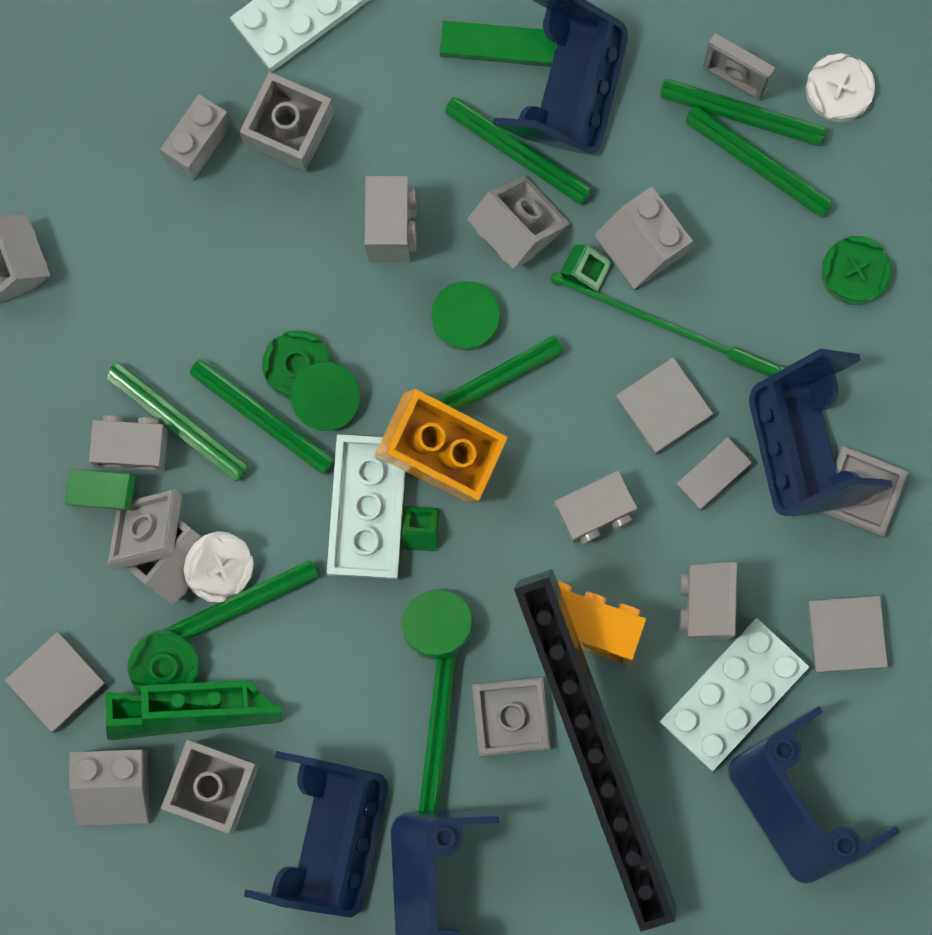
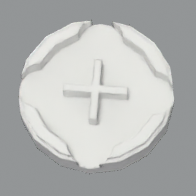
M839 53L828 55L815 64L808 75L805 88L808 103L815 113L826 120L845 122L854 120L866 111L872 102L875 82L872 72L866 63L860 59L856 60L849 57L850 55Z
M216 531L204 535L192 545L186 555L183 570L187 585L193 593L208 602H223L228 597L240 593L251 579L254 566L249 547L243 540L230 532Z

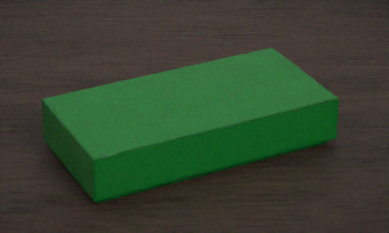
M70 470L64 504L76 507L131 511L136 476L125 473Z

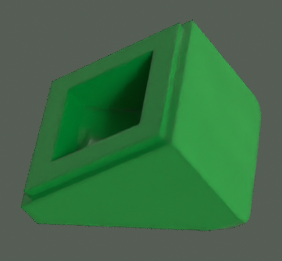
M576 244L573 246L560 273L565 278L598 292L612 261L587 244Z
M404 506L402 525L403 549L437 550L439 508Z

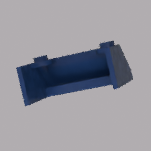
M533 0L547 8L543 20V29L546 37L557 44L541 108L527 106L522 110L518 119L495 117L493 124L528 141L581 154H594L602 144L628 42L627 28L622 21L586 0Z
M820 348L757 383L750 392L749 405L772 504L779 515L796 517L850 507L893 487L891 480L862 478L853 471H841L839 473L836 471L822 410L830 407L838 396V383L835 374L861 361L859 354Z
M820 706L810 709L731 760L728 766V777L790 876L801 883L815 882L855 862L900 833L897 826H885L862 841L854 830L847 827H839L823 835L784 772L796 765L801 757V745L793 731L823 713Z
M276 751L275 758L300 764L297 776L298 787L303 794L314 797L298 868L291 866L282 868L275 877L271 893L245 889L244 897L284 908L353 917L361 910L366 895L388 793L387 780L380 773Z
M499 808L406 812L400 814L394 820L391 827V851L396 935H463L455 929H438L434 856L451 855L460 848L463 841L462 825L499 823Z

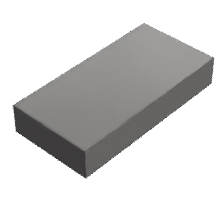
M727 437L679 480L676 486L700 511L750 466L752 462Z

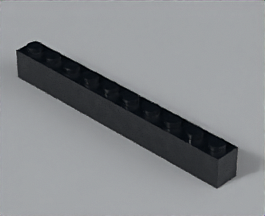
M553 569L518 580L514 588L515 594L639 930L642 932L674 922L677 907L555 573Z

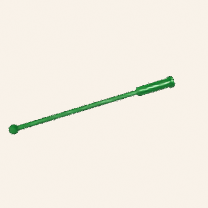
M555 272L551 275V283L555 286L564 285L726 354L728 360L768 377L786 368L783 365L780 367L736 347L727 348L567 280L560 272Z

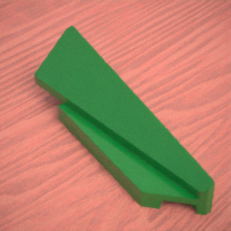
M250 680L141 685V695L105 692L107 740L281 722V706L278 704L275 706Z

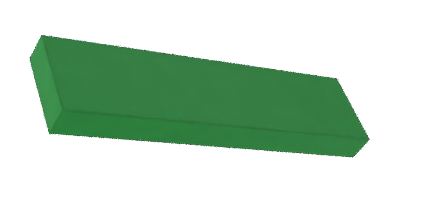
M443 20L440 57L551 67L557 44L546 37L544 29Z

